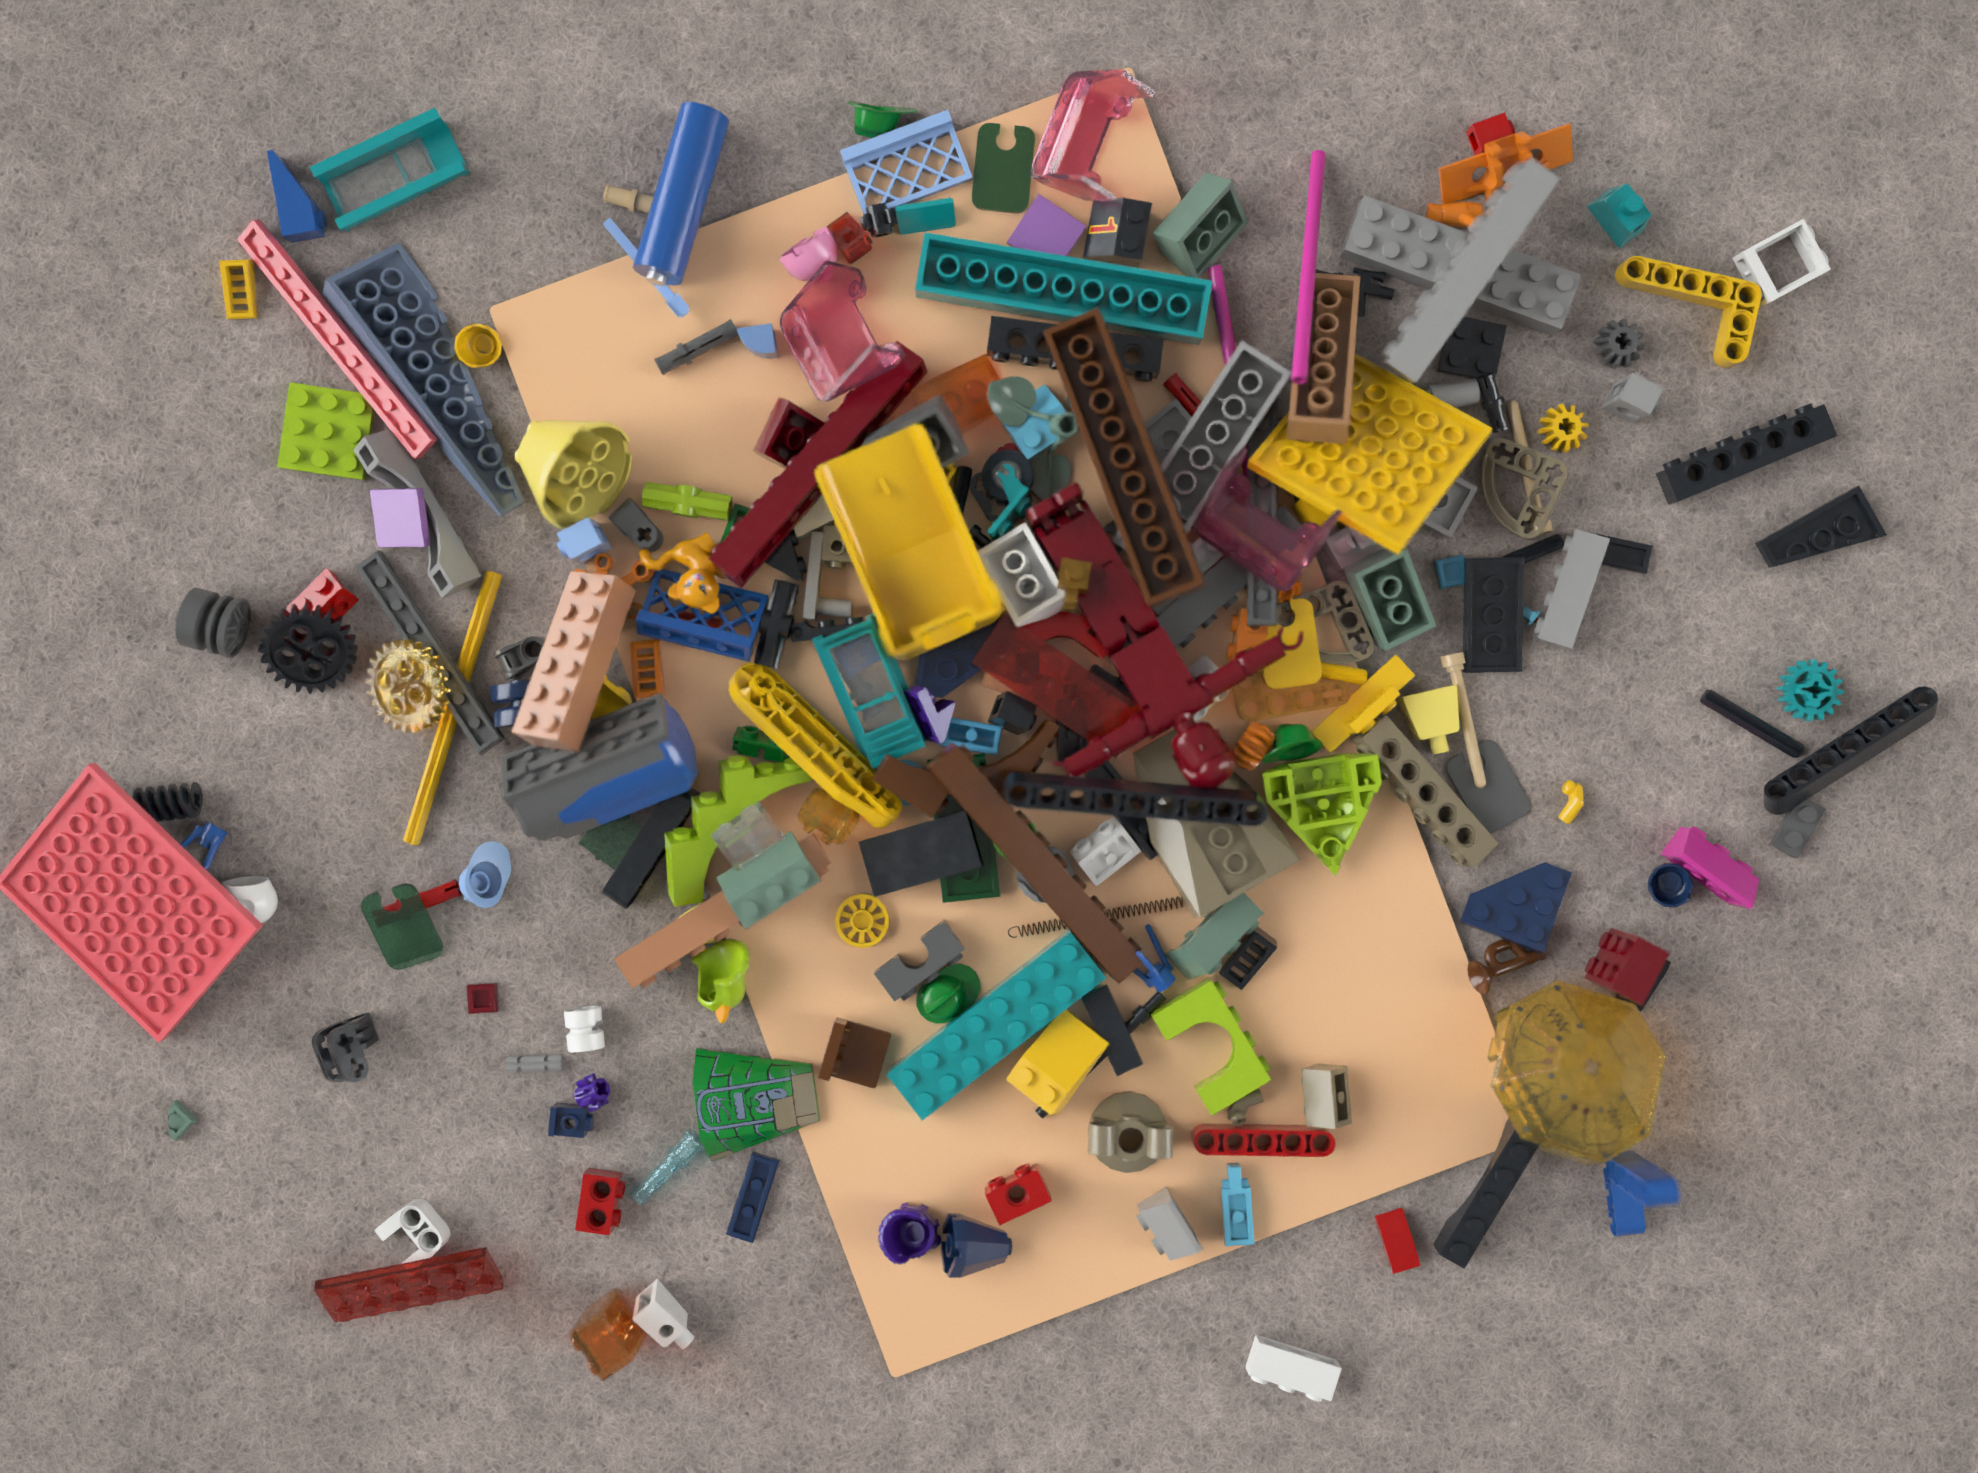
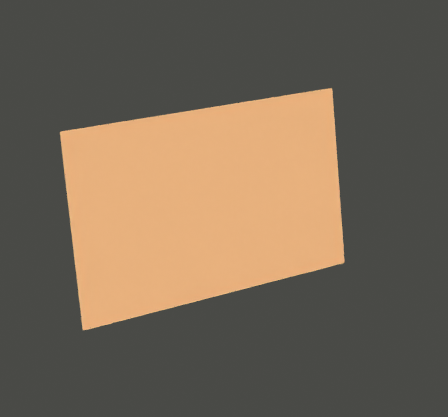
M1131 68L1121 69L957 131L956 135L973 180L912 202L918 203L953 198L956 226L926 231V233L1009 246L1007 245L1008 239L1037 195L1040 194L1086 225V229L1068 255L1069 257L1084 259L1083 254L1093 200L1128 198L1151 202L1152 206L1143 257L1139 268L1185 276L1161 253L1152 233L1182 199ZM950 135L938 138L934 147L949 153L953 144ZM920 146L911 148L907 157L922 163L927 149ZM954 150L952 155L958 158L957 153ZM931 152L926 166L940 172L946 158ZM893 156L887 157L883 160L880 167L895 174L900 159ZM950 160L944 174L956 178L964 175L960 164ZM904 162L899 176L913 182L919 168ZM863 166L853 171L856 179L868 184L874 170ZM923 170L917 184L925 188L932 187L936 182L937 176ZM878 172L872 186L886 192L892 178ZM848 173L699 228L681 285H667L675 295L678 293L690 307L688 309L690 312L683 318L681 316L677 317L666 304L667 300L657 288L648 282L646 277L638 274L633 269L634 261L629 255L512 298L490 308L491 317L502 341V346L531 422L535 420L539 422L544 420L605 421L622 429L630 440L627 445L628 452L632 454V464L627 482L610 509L604 515L599 512L591 518L600 524L613 548L605 552L614 561L608 575H615L619 579L631 572L634 562L640 560L639 552L642 549L621 532L608 518L628 497L646 513L647 517L663 534V544L656 551L650 552L653 560H658L664 552L674 548L679 542L698 537L705 532L709 534L715 545H717L721 541L728 521L701 516L690 518L672 514L671 511L643 507L642 493L645 483L652 482L676 487L678 484L701 488L703 489L702 491L727 494L733 497L732 510L735 503L750 508L752 503L756 499L761 498L768 490L771 481L775 477L780 476L785 468L770 462L753 451L777 399L789 400L825 423L827 416L841 406L846 394L860 384L865 372L879 362L884 350L892 347L896 341H899L923 358L928 372L882 426L941 394L956 418L969 452L967 456L954 462L952 467L956 471L958 466L972 468V477L982 472L987 459L996 453L999 447H1004L1006 443H1013L990 407L988 386L992 381L1018 376L1031 382L1035 390L1045 384L1067 413L1073 411L1067 403V393L1058 370L1050 369L1049 364L1038 363L1037 366L1032 367L1020 364L1021 360L1009 359L1008 363L993 361L992 356H987L991 316L1057 325L1063 322L916 298L915 286L924 232L901 235L898 224H894V227H891L892 234L872 238L870 232L862 230L860 217H863V212ZM896 180L890 194L903 198L907 196L911 187ZM859 186L863 195L865 188ZM869 191L865 203L867 207L882 203L884 197ZM888 199L886 204L892 202V200ZM827 226L836 241L838 249L837 260L830 268L833 273L821 282H818L816 278L802 281L791 276L779 260L782 257L781 255L802 239H807L811 236L814 238L813 232ZM1208 269L1199 279L1209 280ZM1212 291L1210 293L1204 335L1199 345L1164 340L1160 373L1157 379L1152 378L1151 382H1142L1135 380V376L1126 375L1144 423L1175 399L1168 389L1163 386V383L1174 373H1178V376L1202 402L1224 369L1225 365ZM729 319L732 320L736 329L772 323L775 329L779 358L766 359L752 354L745 347L740 337L736 336L692 359L691 364L687 365L685 363L665 375H662L654 360L676 349L677 344L682 343L683 345L705 332L720 326ZM1109 330L1110 332L1123 333V332H1117V331H1111V330ZM1015 336L1010 339L1009 344L1015 349H1020L1025 345V341L1023 338ZM1043 340L1038 344L1041 352H1051L1047 340ZM1127 352L1124 354V360L1128 364L1134 365L1139 362V357L1136 353ZM1078 427L1077 432L1061 443L1052 456L1063 455L1068 459L1071 475L1067 486L1078 482L1084 492L1083 500L1088 503L1102 528H1104L1107 523H1110L1112 520L1115 521L1080 427ZM999 469L1001 473L1007 476L1006 471ZM1016 470L1015 473L1019 479V472ZM997 474V482L1003 486ZM955 477L949 485L951 491L953 490ZM978 479V486L975 490H982L986 497L990 496L983 486L982 479ZM969 486L963 513L964 522L968 531L977 524L982 528L981 532L991 539L987 531L993 523L986 518L972 495ZM1278 486L1277 510L1283 505L1305 529L1304 524L1292 508L1296 503L1293 494ZM1030 490L1031 496H1032V498H1033V500H1034L1031 504H1032L1033 506H1035V505L1039 504L1040 502H1042V501ZM994 499L989 501L993 508L990 514L992 516L998 515L999 517L1005 506H998ZM1077 504L1076 506L1078 507V509L1082 510L1080 505ZM1224 508L1203 526L1198 519L1187 534L1191 545L1223 515L1243 535L1203 576L1248 537V517L1238 515ZM1068 510L1065 511V513H1066L1067 516L1069 517L1070 514H1069ZM738 516L737 518L738 521L743 519V517ZM1027 516L1024 519L1019 518L1013 527L1016 528L1024 522L1030 526ZM1307 531L1300 536L1303 542L1292 552L1286 549L1279 555L1282 561L1277 564L1278 568L1281 566L1291 567L1297 571L1298 576H1301L1299 583L1302 584L1299 596L1327 585ZM648 532L643 535L647 542L652 539ZM1107 532V536L1115 548V543L1112 541L1114 536ZM811 536L800 540L799 545L795 546L797 556H803L807 573ZM973 541L977 551L982 549L980 545ZM1123 549L1119 556L1142 593L1128 553ZM606 557L600 560L601 567L607 565ZM594 559L586 562L587 571L596 574L597 568L594 566ZM676 560L669 562L662 568L681 574L691 570ZM822 562L819 597L851 600V618L863 616V621H866L865 616L874 613L854 564H846L845 569L828 568V563ZM763 563L742 588L769 595L766 606L768 608L775 579L799 585V592L792 614L794 615L793 624L806 621L811 626L818 627L817 622L825 620H835V625L846 624L845 618L847 617L817 614L816 621L803 618L807 573H803L804 581L798 582L768 564ZM642 565L639 567L638 573L640 576H643L646 568ZM717 575L714 576L717 583L740 588L728 578L721 579ZM661 578L659 587L664 593L669 590L674 582ZM638 581L631 586L636 590L632 602H637L643 607L652 581L649 583ZM1244 587L1235 594L1239 599L1227 610L1222 606L1214 613L1217 617L1214 622L1206 629L1199 626L1193 632L1196 637L1187 646L1182 648L1179 644L1175 648L1187 669L1204 654L1218 668L1230 662L1225 660L1227 644H1232L1233 632H1229L1231 615H1236V610L1241 608L1247 609V590ZM722 593L718 595L720 606L732 601L729 595ZM1315 597L1306 598L1312 604L1313 612H1317L1319 601ZM667 598L673 608L683 604L681 600ZM749 600L741 605L748 614L757 610L760 603ZM663 601L652 605L649 612L661 614L668 611ZM1277 601V606H1278L1279 604L1284 603V602H1279V601ZM1077 602L1075 605L1074 612L1061 610L1065 612L1075 613L1084 617L1083 613L1078 607ZM635 605L631 606L629 610L632 616L637 613ZM737 607L723 612L729 622L742 617ZM691 608L677 614L680 620L684 621L696 618ZM1282 608V614L1278 616L1279 621L1285 620L1286 624H1289V618L1294 616L1293 611L1286 612ZM698 609L701 615L707 613L702 609ZM1007 609L1003 611L998 619L1013 622L1008 651L945 697H934L935 702L940 699L955 701L952 718L991 724L988 722L997 695L1002 693L981 685L985 671L1016 682V653H1033L1012 637L1019 627L1015 625ZM1330 611L1315 617L1319 649L1330 652H1347ZM719 615L705 621L712 628L724 625ZM626 617L616 648L633 690L630 642L652 640L655 638L637 634L636 619ZM747 622L734 627L737 634L749 637L751 629ZM1091 627L1087 631L1090 635L1093 634ZM759 630L750 662L660 640L666 696L663 697L680 715L693 740L698 773L692 787L700 793L707 791L720 792L718 761L726 760L730 756L739 755L737 751L732 750L734 742L732 738L737 727L754 726L762 731L737 707L729 693V681L738 668L746 663H754L761 636ZM790 635L789 639L785 642L779 669H771L781 676L860 752L813 641L792 642ZM857 637V638H855V639H853V640H850V641H848V642H845V643L842 644V646L844 647V646L848 645L849 643L855 641L856 639H858V638H860V637ZM1054 638L1042 644L1036 653H1062L1069 660V670L1061 678H1051L1047 674H1028V682H1018L1036 689L1032 703L1037 704L1035 711L1037 715L1036 722L1030 731L1020 735L1002 729L997 756L985 754L986 765L994 763L1014 752L1034 734L1045 719L1056 724L1057 699H1063V684H1077L1078 698H1084V705H1086L1087 745L1093 737L1098 735L1106 736L1126 724L1132 714L1141 712L1137 704L1130 708V706L1115 696H1108L1107 691L1087 679L1086 675L1094 664L1102 667L1115 677L1119 676L1115 668L1108 662L1110 659L1107 654L1100 660L1079 643L1068 638ZM653 648L639 649L638 655L654 654ZM920 655L908 660L896 659L908 687L911 685L915 686ZM654 659L639 661V665H654ZM881 660L859 672L865 683L869 682V684H872V691L876 698L884 696L886 692H894ZM1356 662L1348 663V664H1336V665H1342V666H1347V667L1358 668ZM1263 670L1234 686L1226 698L1216 702L1208 709L1206 715L1202 719L1195 721V723L1207 721L1214 729L1218 728L1222 738L1232 751L1250 723L1255 721L1264 724L1273 733L1281 724L1306 725L1311 732L1361 685L1320 678L1317 683L1311 685L1271 689L1265 684ZM655 671L640 672L641 678L655 676ZM842 678V681H843V683H844V685H845V688H846V690H847V692H848V695H849V693H850L851 691L849 690L848 686L846 685V683L844 682V680H843V678ZM643 683L642 689L656 688V683ZM894 696L890 701L880 702V704L885 705L886 709L867 721L863 720L862 711L856 712L865 733L905 717L897 696ZM852 701L854 708L858 707L857 703ZM1171 727L1152 740L1149 737L1145 738L1116 757L1113 756L1109 762L1124 780L1138 781L1133 752L1174 730V728ZM1351 734L1332 753H1329L1322 745L1318 752L1300 760L1341 753H1358L1356 750L1357 745L1352 741L1357 734ZM925 740V747L901 756L897 760H910L917 763L922 769L928 770L926 767L928 764L927 759H934L946 747L940 746L939 743ZM1055 742L1050 749L1046 747L1040 756L1043 758V761L1035 773L1066 775L1062 767L1051 765L1052 762L1057 761V743ZM1273 744L1271 745L1265 756L1274 750ZM1384 744L1382 746V753L1387 758L1389 756V749ZM760 748L757 758L739 755L747 757L752 766H756L760 762L780 763L763 759L764 749ZM970 751L972 754H981V753H977V752H972V751ZM1261 760L1252 771H1248L1235 764L1234 771L1251 786L1253 791L1261 795L1268 813L1300 859L1244 892L1263 912L1257 920L1260 923L1258 927L1277 941V949L1242 990L1219 974L1220 969L1231 954L1228 955L1226 953L1220 959L1222 965L1212 975L1207 973L1192 979H1187L1167 958L1174 967L1171 973L1176 979L1171 986L1161 992L1166 998L1161 1004L1163 1005L1208 977L1213 983L1218 981L1227 996L1222 999L1228 1008L1232 1005L1234 1006L1242 1020L1237 1024L1242 1032L1249 1031L1256 1043V1046L1252 1049L1257 1057L1263 1055L1271 1068L1267 1072L1271 1081L1259 1087L1263 1103L1249 1106L1244 1124L1306 1125L1304 1091L1301 1081L1302 1069L1316 1064L1347 1066L1352 1124L1337 1129L1326 1128L1333 1135L1336 1146L1332 1154L1325 1157L1202 1155L1197 1152L1191 1141V1132L1195 1126L1204 1123L1232 1124L1228 1119L1227 1113L1230 1105L1211 1116L1194 1085L1221 1070L1227 1064L1232 1052V1041L1228 1031L1222 1026L1210 1022L1193 1025L1166 1041L1153 1017L1144 1025L1141 1023L1130 1035L1142 1058L1143 1065L1120 1076H1116L1107 1056L1083 1080L1060 1113L1054 1115L1048 1113L1042 1119L1035 1111L1039 1105L1017 1089L1006 1078L1024 1053L1052 1022L1050 1021L922 1121L889 1079L887 1072L891 1066L948 1022L935 1024L927 1021L919 1013L916 1005V996L918 990L925 983L924 980L915 986L917 992L905 1001L900 997L894 1002L874 975L875 970L898 953L911 966L923 964L928 959V950L921 941V936L945 919L965 946V950L961 952L963 958L955 964L969 966L976 972L980 980V991L975 1000L977 1001L1069 928L1066 926V929H1064L1060 920V931L1055 922V932L1052 929L1051 923L1050 932L1047 931L1045 925L1044 934L1039 925V935L1034 926V935L1031 934L1029 928L1028 937L1024 928L1023 937H1021L1018 927L1010 929L1011 927L1019 926L1022 934V925L1025 926L1027 932V924H1029L1033 933V923H1035L1038 931V922L1041 923L1043 929V921L1046 922L1048 927L1049 920H1051L1054 928V919L1057 920L1059 926V917L1047 903L1033 901L1023 893L1018 885L1017 869L1007 858L999 855L995 849L1000 897L943 903L940 879L877 896L885 905L889 914L888 930L883 939L871 947H853L839 936L835 925V917L839 906L850 896L856 894L874 896L858 842L934 820V818L929 817L912 805L902 806L899 816L892 824L883 829H878L872 826L859 813L835 800L811 777L809 782L792 785L768 795L751 806L731 825L719 841L708 865L705 884L710 897L722 891L717 880L718 876L790 831L798 843L814 833L832 862L827 866L829 872L821 876L822 880L746 929L737 922L729 927L731 933L726 936V939L741 940L748 947L749 967L744 974L745 990L771 1059L812 1063L820 1121L798 1130L888 1369L893 1377L902 1376L1246 1246H1225L1221 1187L1222 1180L1228 1179L1227 1163H1239V1166H1241V1178H1248V1184L1251 1187L1254 1242L1496 1150L1505 1123L1518 1103V1092L1513 1078H1510L1512 1076L1508 1065L1505 1071L1507 1062L1505 1057L1503 1059L1504 1054L1481 993L1477 992L1470 982L1467 970L1469 961L1412 814L1411 807L1407 802L1404 803L1396 797L1393 792L1394 788L1388 781L1381 779L1382 784L1378 792H1375L1368 806L1369 810L1349 850H1346L1335 876L1265 799L1262 772L1292 761L1264 763ZM1045 788L1040 793L1042 795H1050L1055 790ZM1080 790L1074 791L1070 794V796L1078 798L1082 796L1084 792ZM1010 805L1015 812L1020 809L1034 824L1036 832L1039 831L1050 843L1048 846L1056 847L1066 854L1072 863L1073 873L1077 874L1087 886L1084 891L1090 898L1095 895L1105 906L1106 916L1107 909L1112 914V909L1115 908L1118 915V907L1121 908L1123 913V906L1128 911V906L1131 905L1134 912V904L1137 905L1139 910L1140 903L1144 908L1145 902L1149 906L1150 901H1152L1155 907L1156 900L1159 905L1161 899L1165 903L1166 898H1168L1170 904L1172 897L1175 902L1177 896L1181 900L1182 896L1159 856L1157 855L1152 860H1149L1142 851L1098 886L1094 885L1070 854V850L1075 847L1078 841L1087 838L1096 831L1101 823L1113 818V815L1018 808ZM692 813L684 824V827L689 829L693 828ZM855 899L854 903L860 910V900ZM1172 899V910L1167 901V911L1162 902V912H1160L1156 902V913L1151 903V914L1146 905V914L1144 915L1140 905V916L1135 906V917L1130 908V917L1128 918L1124 908V919L1120 909L1119 920L1116 917L1115 911L1114 918L1124 928L1120 933L1126 940L1131 937L1141 947V952L1152 964L1160 962L1162 965L1145 926L1147 924L1151 925L1165 954L1170 949L1178 948L1186 939L1184 935L1190 930L1193 932L1205 919L1204 916L1194 918L1184 900L1183 908H1181L1179 899H1177L1178 909H1176ZM866 900V910L873 903L872 900ZM849 905L844 907L845 911L854 913ZM877 906L871 914L880 913L882 909ZM843 916L840 917V922L842 923L851 920ZM880 918L874 920V922L884 924L885 919ZM852 927L845 928V929H843V933H844V934H849V932H850L853 928H852ZM871 928L875 935L879 936L881 934L880 930ZM1009 929H1010L1009 934H1010L1011 936H1013V937L1017 936L1016 938H1012V937H1010V936L1008 935V930H1009ZM856 932L852 937L853 941H859V932ZM865 932V941L869 942L871 941V938L868 935V933ZM1246 933L1239 939L1240 942L1245 937ZM1255 939L1253 941L1264 949L1265 946ZM1249 947L1247 948L1246 951L1248 953H1250L1255 958L1258 957L1257 953H1255ZM1085 948L1106 976L1105 980L1089 992L1108 985L1124 1022H1127L1133 1016L1132 1012L1139 1005L1143 1006L1157 990L1153 986L1149 988L1133 972L1118 984ZM1242 957L1238 959L1250 968L1251 964ZM946 963L944 966L938 969V971L942 970L943 968L949 965ZM1143 963L1137 967L1146 974L1148 968ZM1234 965L1232 966L1231 970L1241 977L1244 976L1245 973ZM1081 998L1067 1008L1069 1012L1096 1032ZM836 1017L891 1033L876 1088L866 1087L832 1076L829 1081L818 1078ZM1504 1085L1505 1090H1500L1499 1087ZM1131 1091L1146 1095L1158 1104L1168 1125L1174 1127L1173 1157L1170 1159H1158L1154 1164L1142 1171L1124 1173L1110 1169L1099 1161L1096 1155L1088 1153V1126L1091 1114L1102 1100L1114 1093ZM1126 1128L1120 1133L1118 1143L1124 1149H1135L1141 1144L1144 1136L1136 1128ZM1204 1133L1198 1138V1144L1208 1145L1212 1141V1135L1209 1133ZM1231 1134L1227 1139V1144L1230 1146L1237 1145L1241 1140V1135ZM1261 1134L1258 1136L1256 1145L1265 1146L1269 1142V1135ZM1289 1135L1285 1139V1146H1294L1298 1142V1135ZM1326 1135L1317 1136L1314 1140V1146L1322 1147L1326 1143ZM1029 1163L1032 1166L1037 1164L1051 1193L1052 1201L999 1226L985 1196L987 1183L998 1176L1006 1178L1015 1174L1014 1170L1021 1165ZM1014 1186L1009 1190V1194L1015 1198H1019L1025 1193V1190L1020 1186ZM1167 1187L1197 1235L1203 1250L1199 1253L1171 1261L1165 1253L1160 1255L1152 1243V1239L1155 1238L1150 1228L1145 1231L1136 1217L1140 1214L1137 1204ZM908 1202L911 1206H921L924 1204L929 1207L927 1210L929 1214L939 1221L940 1226L937 1228V1235L941 1236V1241H946L948 1235L942 1234L943 1224L948 1213L962 1214L1004 1230L1008 1238L1012 1240V1253L1008 1255L1005 1263L961 1278H949L947 1276L948 1273L943 1271L941 1244L935 1249H930L925 1255L920 1256V1259H910L902 1265L894 1264L881 1251L878 1240L880 1233L878 1230L884 1217L891 1211L899 1209L903 1203Z

